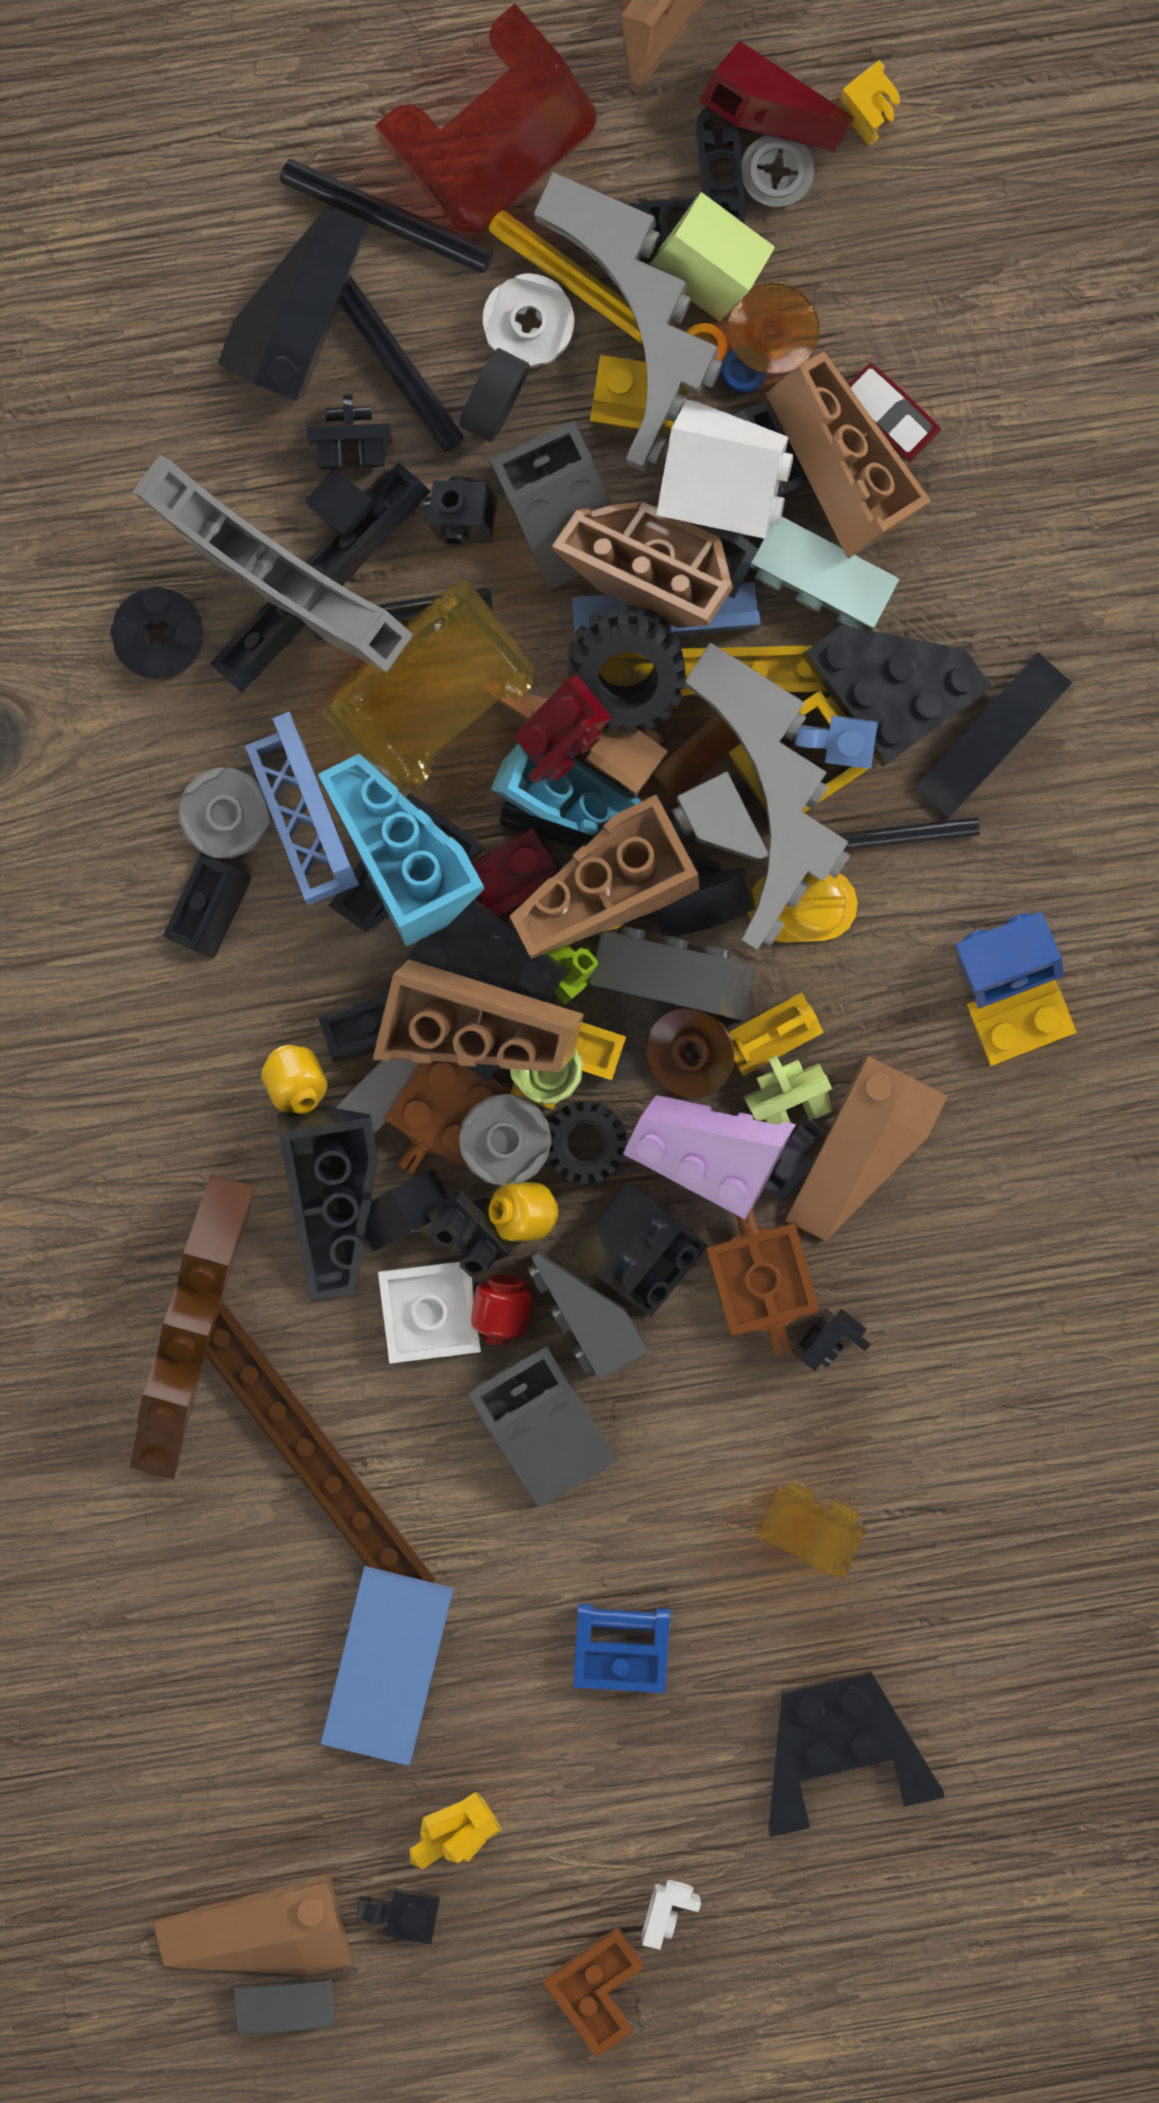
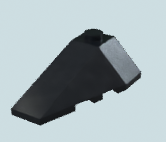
M327 207L324 208L233 320L218 364L264 389L294 401L303 398L369 224Z

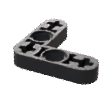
M706 107L700 112L696 125L701 192L721 207L727 206L729 213L737 214L738 219L745 224L746 212L739 130L737 126L720 116L722 123H729L730 128L723 129V148L732 145L733 152L719 149L706 154L704 147L714 149V135L712 130H705L703 125L710 124L713 115H719L709 107ZM716 160H725L733 167L734 176L726 184H716L708 176V167ZM696 198L639 202L627 205L651 216V211H660L658 227L662 236H659L656 246H661L671 233L665 222L668 214L677 209L687 211Z

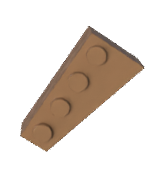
M408 959L393 974L372 1060L389 1061L391 1058L411 1059V1062L416 1063L441 1061L456 1062L460 1066L475 1067L477 1064L499 1065L500 1068L561 1072L573 1057L584 1014Z

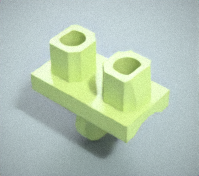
M777 1055L768 1058L772 1071L757 1077L761 1089L743 1096L755 1120L780 1125L782 1121L791 1123L786 1110L802 1103L808 1118L811 1119L821 1117L832 1110L828 1094L832 1087L820 1064L817 1063L803 1070L799 1060L782 1066Z

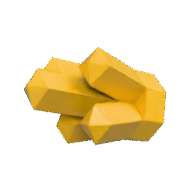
M475 1792L459 1803L423 1817L420 1842L410 1848V1862L420 1869L426 1868L442 1856L446 1860L459 1863L462 1860L469 1862L485 1842L500 1833L502 1829L485 1800L478 1792Z

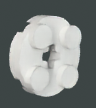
M531 273L515 276L513 279L507 280L502 285L500 284L496 287L485 303L483 328L490 348L493 351L501 348L528 362L530 368L551 364L566 350L573 336L575 317L570 300L562 288L548 277ZM528 309H534L536 311V319L542 321L539 329L532 328L530 333H524L521 331L522 325L515 322L518 314L525 315Z

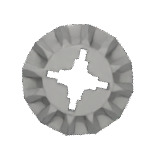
M765 135L754 141L746 150L741 163L743 186L754 201H758L770 208L793 205L807 194L814 177L813 159L803 143L771 135ZM779 152L782 153L783 168L797 175L783 176L780 184H777V189H772L771 175L757 168L773 166Z

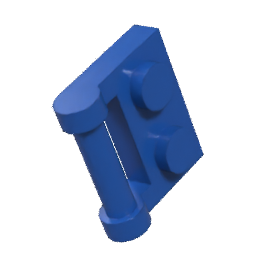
M578 1603L573 1687L665 1693L670 1609L656 1608V1613L592 1609V1604ZM591 1627L655 1631L654 1644L590 1640Z

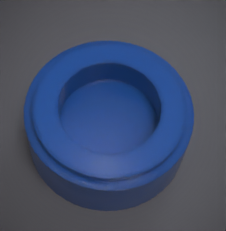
M745 346L737 347L729 351L724 357L720 374L724 385L730 391L743 395L753 393L761 387L766 377L767 366L763 356L757 350Z

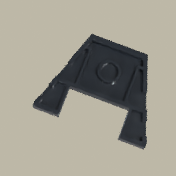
M871 1670L781 1691L768 1821L770 1837L810 1828L800 1784L802 1780L890 1760L894 1761L904 1807L945 1798L942 1787Z

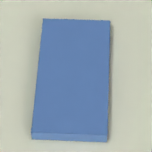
M364 1566L321 1740L322 1745L410 1766L454 1588Z

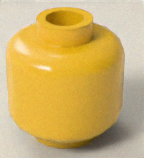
M285 1045L275 1049L268 1056L261 1070V1080L272 1103L278 1110L284 1113L303 1114L310 1112L318 1105L327 1092L328 1080L314 1052L306 1047Z
M509 1182L504 1186L500 1185L493 1194L488 1209L490 1221L495 1225L499 1236L504 1240L536 1242L545 1238L556 1224L558 1218V1206L550 1190L543 1184L535 1182H523L513 1185L511 1184L514 1182Z

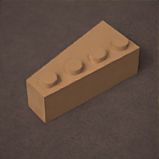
M824 351L799 365L765 393L848 559L898 528L931 502Z

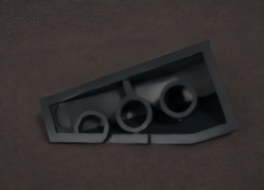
M327 1106L315 1107L312 1111L303 1114L278 1113L280 1142L310 1302L356 1294L374 1177L378 1165L371 1116L366 1113Z

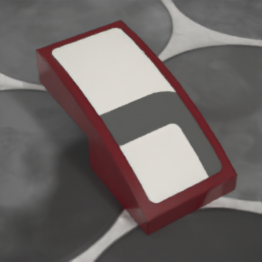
M869 362L848 384L894 450L907 462L910 463L941 431V428L872 362Z

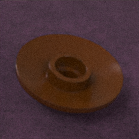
M687 1007L672 1010L663 1015L654 1024L648 1036L646 1053L650 1069L658 1082L676 1095L686 1098L708 1096L720 1089L731 1075L735 1060L731 1036L725 1026L708 1012ZM691 1042H696L701 1047V1056H696L692 1053L690 1048Z

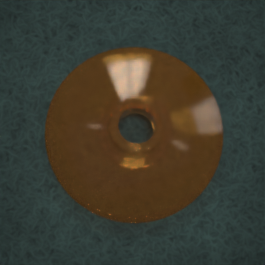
M778 283L761 284L751 288L731 310L727 328L731 347L737 357L751 369L771 375L791 372L806 362L816 348L820 330L818 316L811 302L798 290ZM767 326L775 327L779 332V338L776 340L767 339L763 334V329Z

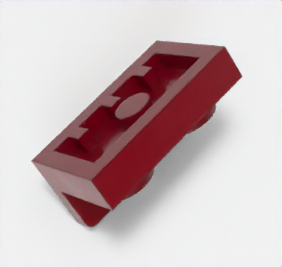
M578 675L568 678L513 735L537 766L528 775L533 784L549 777L555 782L566 775L575 766L571 759L579 751L584 753L595 746L603 737L600 730L612 719Z
M535 825L471 862L484 886V890L475 899L506 922L510 919V915L518 909L516 907L518 904L527 900L549 878H553L561 870V867Z

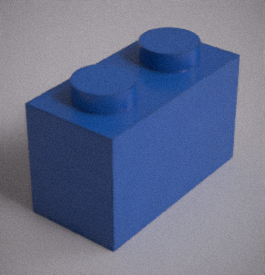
M1042 911L1033 915L1025 913L1014 916L1004 926L991 931H974L965 936L962 942L955 944L959 965L978 1009L1064 977L1062 958Z

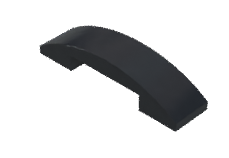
M1038 652L914 788L946 818H949L1040 720L1072 682Z

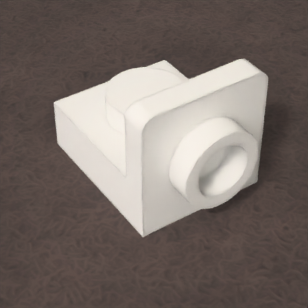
M667 1880L666 1886L655 1883L641 1933L642 1945L660 1950L663 1938H672L678 1912L671 1910L672 1905L699 1912L701 1900L699 1895L693 1894L694 1887L673 1880Z

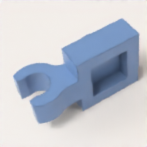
M831 715L830 729L801 725L796 733L795 746L827 749L825 763L871 769L877 721Z

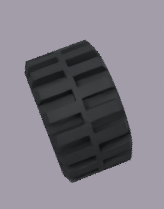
M626 605V612L617 613L616 606L606 608L607 616L601 618L598 613H595L589 617L590 626L588 628L581 625L575 632L576 642L571 641L568 650L569 678L578 675L610 714L612 719L606 724L607 731L617 733L618 726H625L627 734L637 733L636 726L644 724L646 730L656 727V717L659 716L665 721L671 715L670 705L678 706L682 699L681 689H685L686 676L680 640L676 633H671L670 624L664 618L657 622L655 612L649 609H645L643 615L637 614V608L633 605ZM623 652L641 654L654 665L650 674L643 681L631 686L611 684L599 674V671L610 657Z

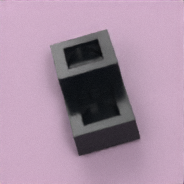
M744 868L700 874V890L654 911L661 934L673 937L701 931L726 923L754 910L756 903Z

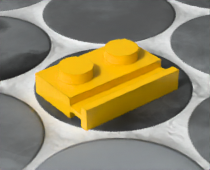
M600 355L590 423L639 430L645 417L648 393L646 362ZM683 389L681 395L687 397L688 390ZM668 420L662 435L670 436L675 422Z
M1056 980L979 1009L975 1001L966 1004L990 1066L1077 1033Z

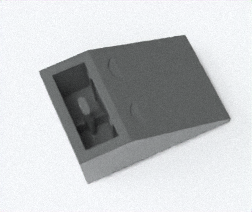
M573 420L490 460L495 477L550 591L582 576L555 553L552 545L575 511L588 508L592 511L612 505L596 466Z
M539 1250L532 1253L531 1258L534 1264L528 1267V1271L539 1291L543 1293L549 1289L557 1304L551 1307V1312L563 1334L572 1330L579 1344L573 1347V1352L586 1375L595 1371L600 1380L648 1353L647 1346L623 1305Z
M548 1343L468 1390L469 1398L490 1433L539 1508L618 1462Z

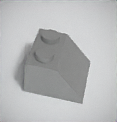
M728 772L677 796L675 802L678 807L673 809L671 813L683 837L691 833L697 843L754 862H759L769 855Z

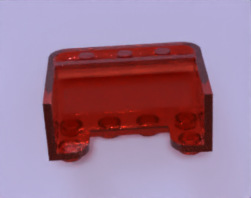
M515 3L494 21L489 34L493 51L510 70L440 130L421 108L405 104L394 108L375 125L377 138L448 221L457 230L464 233H477L486 228L498 212L509 208L587 140L594 132L597 123V114L593 103L561 55Z

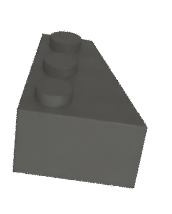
M626 926L618 928L617 934L607 931L601 932L596 954L598 965L591 975L590 985L693 1008L740 1021L745 1020L757 968L730 960L732 951L709 945L704 946L703 953L687 950L689 941L665 935L661 936L660 943L644 940L646 931Z

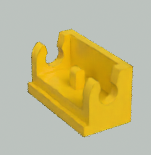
M880 60L843 88L838 104L840 108L854 117L851 125L868 146L879 139L877 132L884 123L881 113L883 112L884 118L889 122L894 120L893 108L882 93L889 97L893 105L898 106L900 103L899 93L883 73L885 66Z

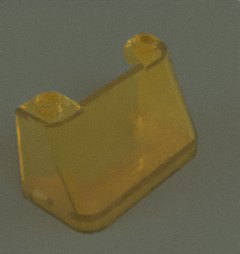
M464 577L455 581L405 626L413 636L387 672L364 662L331 693L322 711V714L356 751L394 784L399 792L407 786L412 790L419 787L433 772L429 768V764L434 759V756L499 698L503 700L511 696L514 700H517L535 683L532 679V676L535 674V667L478 592Z

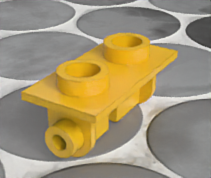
M802 992L729 1031L734 1046V1061L743 1076L769 1063L768 1058L774 1055L780 1057L824 1033L818 1023L816 1014Z

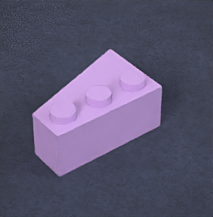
M656 1095L640 1117L623 1154L745 1219L759 1198L796 1124L782 1121L780 1125L753 1120L754 1115L739 1113L738 1116L711 1111V1106Z

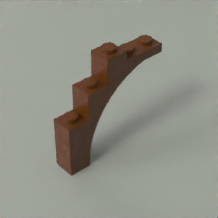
M210 1175L183 1252L177 1285L163 1322L157 1354L142 1394L130 1468L144 1471L150 1475H158L173 1480L175 1478L211 1336L249 1217L255 1190L254 1186Z

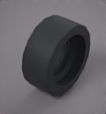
M497 348L486 363L468 398L459 421L460 427L492 442L506 421L522 389L530 369V364L501 348Z

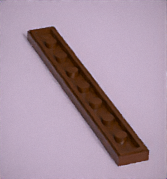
M222 1300L206 1354L212 1365L367 1567L428 1582L435 1581L436 1578Z

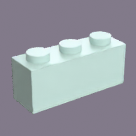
M781 517L779 525H771L766 538L763 540L750 565L751 569L757 571L755 579L760 583L777 591L783 585L798 593L795 600L805 607L820 612L823 606L839 615L836 619L838 624L858 629L865 628L869 631L874 629L900 580L856 555L848 559L842 548L784 517Z

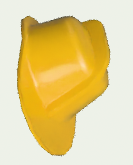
M806 873L802 880L810 885L795 908L788 903L778 917V920L783 922L784 926L774 941L784 943L825 941L837 938L847 931L856 917L858 905L855 889L848 879L839 873L836 879L827 875L825 880L820 882ZM765 876L759 879L751 890L756 905L754 910L748 912L750 920L757 908Z

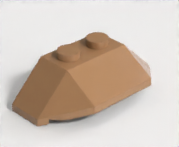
M622 0L619 8L624 11L621 15V31L631 90L637 94L640 93L706 0Z
M644 501L610 505L592 511L590 508L576 510L552 545L555 553L600 592L627 605L636 606L642 612L645 609H649L655 612L657 619L661 620L664 618L675 628L709 625L733 589L720 537L686 521L656 515L657 508Z

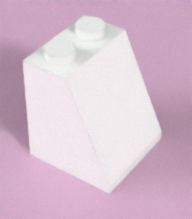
M687 399L671 429L656 515L765 539L771 524L779 525L782 517L785 498L779 497L777 494L780 480L788 481L792 466L793 454L785 453L788 437L702 403Z

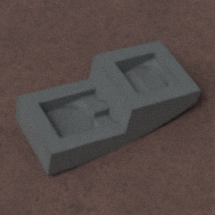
M290 1979L284 1983L240 1984L233 1988L237 2034L297 2031L336 2025L332 1979Z

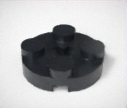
M159 586L139 590L125 599L114 615L110 630L114 650L120 661L133 673L150 679L172 678L187 671L201 653L204 633L201 616L190 600L175 590ZM153 622L156 625H160L162 622L168 624L169 628L165 632L169 638L167 643L164 645L158 641L152 645L147 643L146 638L150 633L146 628L150 623Z

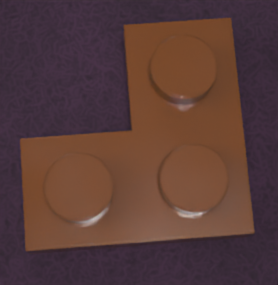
M619 1927L543 1979L546 1988L596 2058L634 2032L633 2026L609 1992L645 1968V1964Z

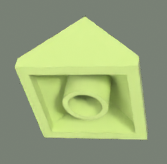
M700 192L647 265L686 281L687 292L685 295L691 297L692 302L720 322L750 291L775 246L704 193Z

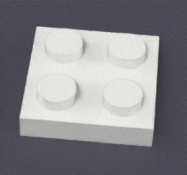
M460 1261L378 1272L389 1364L481 1352L479 1332L471 1325L474 1297L472 1277L460 1267Z

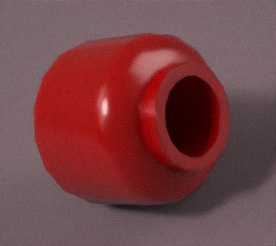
M492 1274L488 1277V1280L482 1281L476 1286L473 1297L471 1325L475 1330L483 1334L484 1341L494 1345H507L510 1343V1339L522 1337L528 1331L534 1300L531 1291L524 1286L525 1282L521 1278L509 1274Z

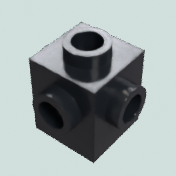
M463 476L450 477L449 481L433 480L431 497L427 496L424 501V521L437 539L449 546L462 547L466 546L468 542L492 543L498 499L487 482H475L473 479Z

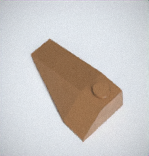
M490 682L485 689L487 694L525 721L548 700ZM642 724L639 730L636 729L637 733L629 734L626 733L625 726H618L617 733L607 731L605 725L600 730L603 735L602 739L584 753L579 751L575 756L636 798L668 753L661 746L665 739L653 729L646 730L644 724Z
M657 795L615 814L603 826L604 829L586 846L583 845L572 856L573 859L553 878H549L510 915V919L531 959L659 910L700 890L698 873Z
M865 1056L813 1161L814 1165L808 1171L784 1221L788 1223L795 1222L796 1227L827 1241L928 1138L948 1096L869 1056Z
M330 1874L152 1922L164 1967L310 1976L354 1963Z

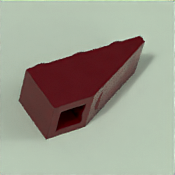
M741 41L735 45L714 70L700 99L701 103L737 127L834 152L840 146L854 119L848 112Z

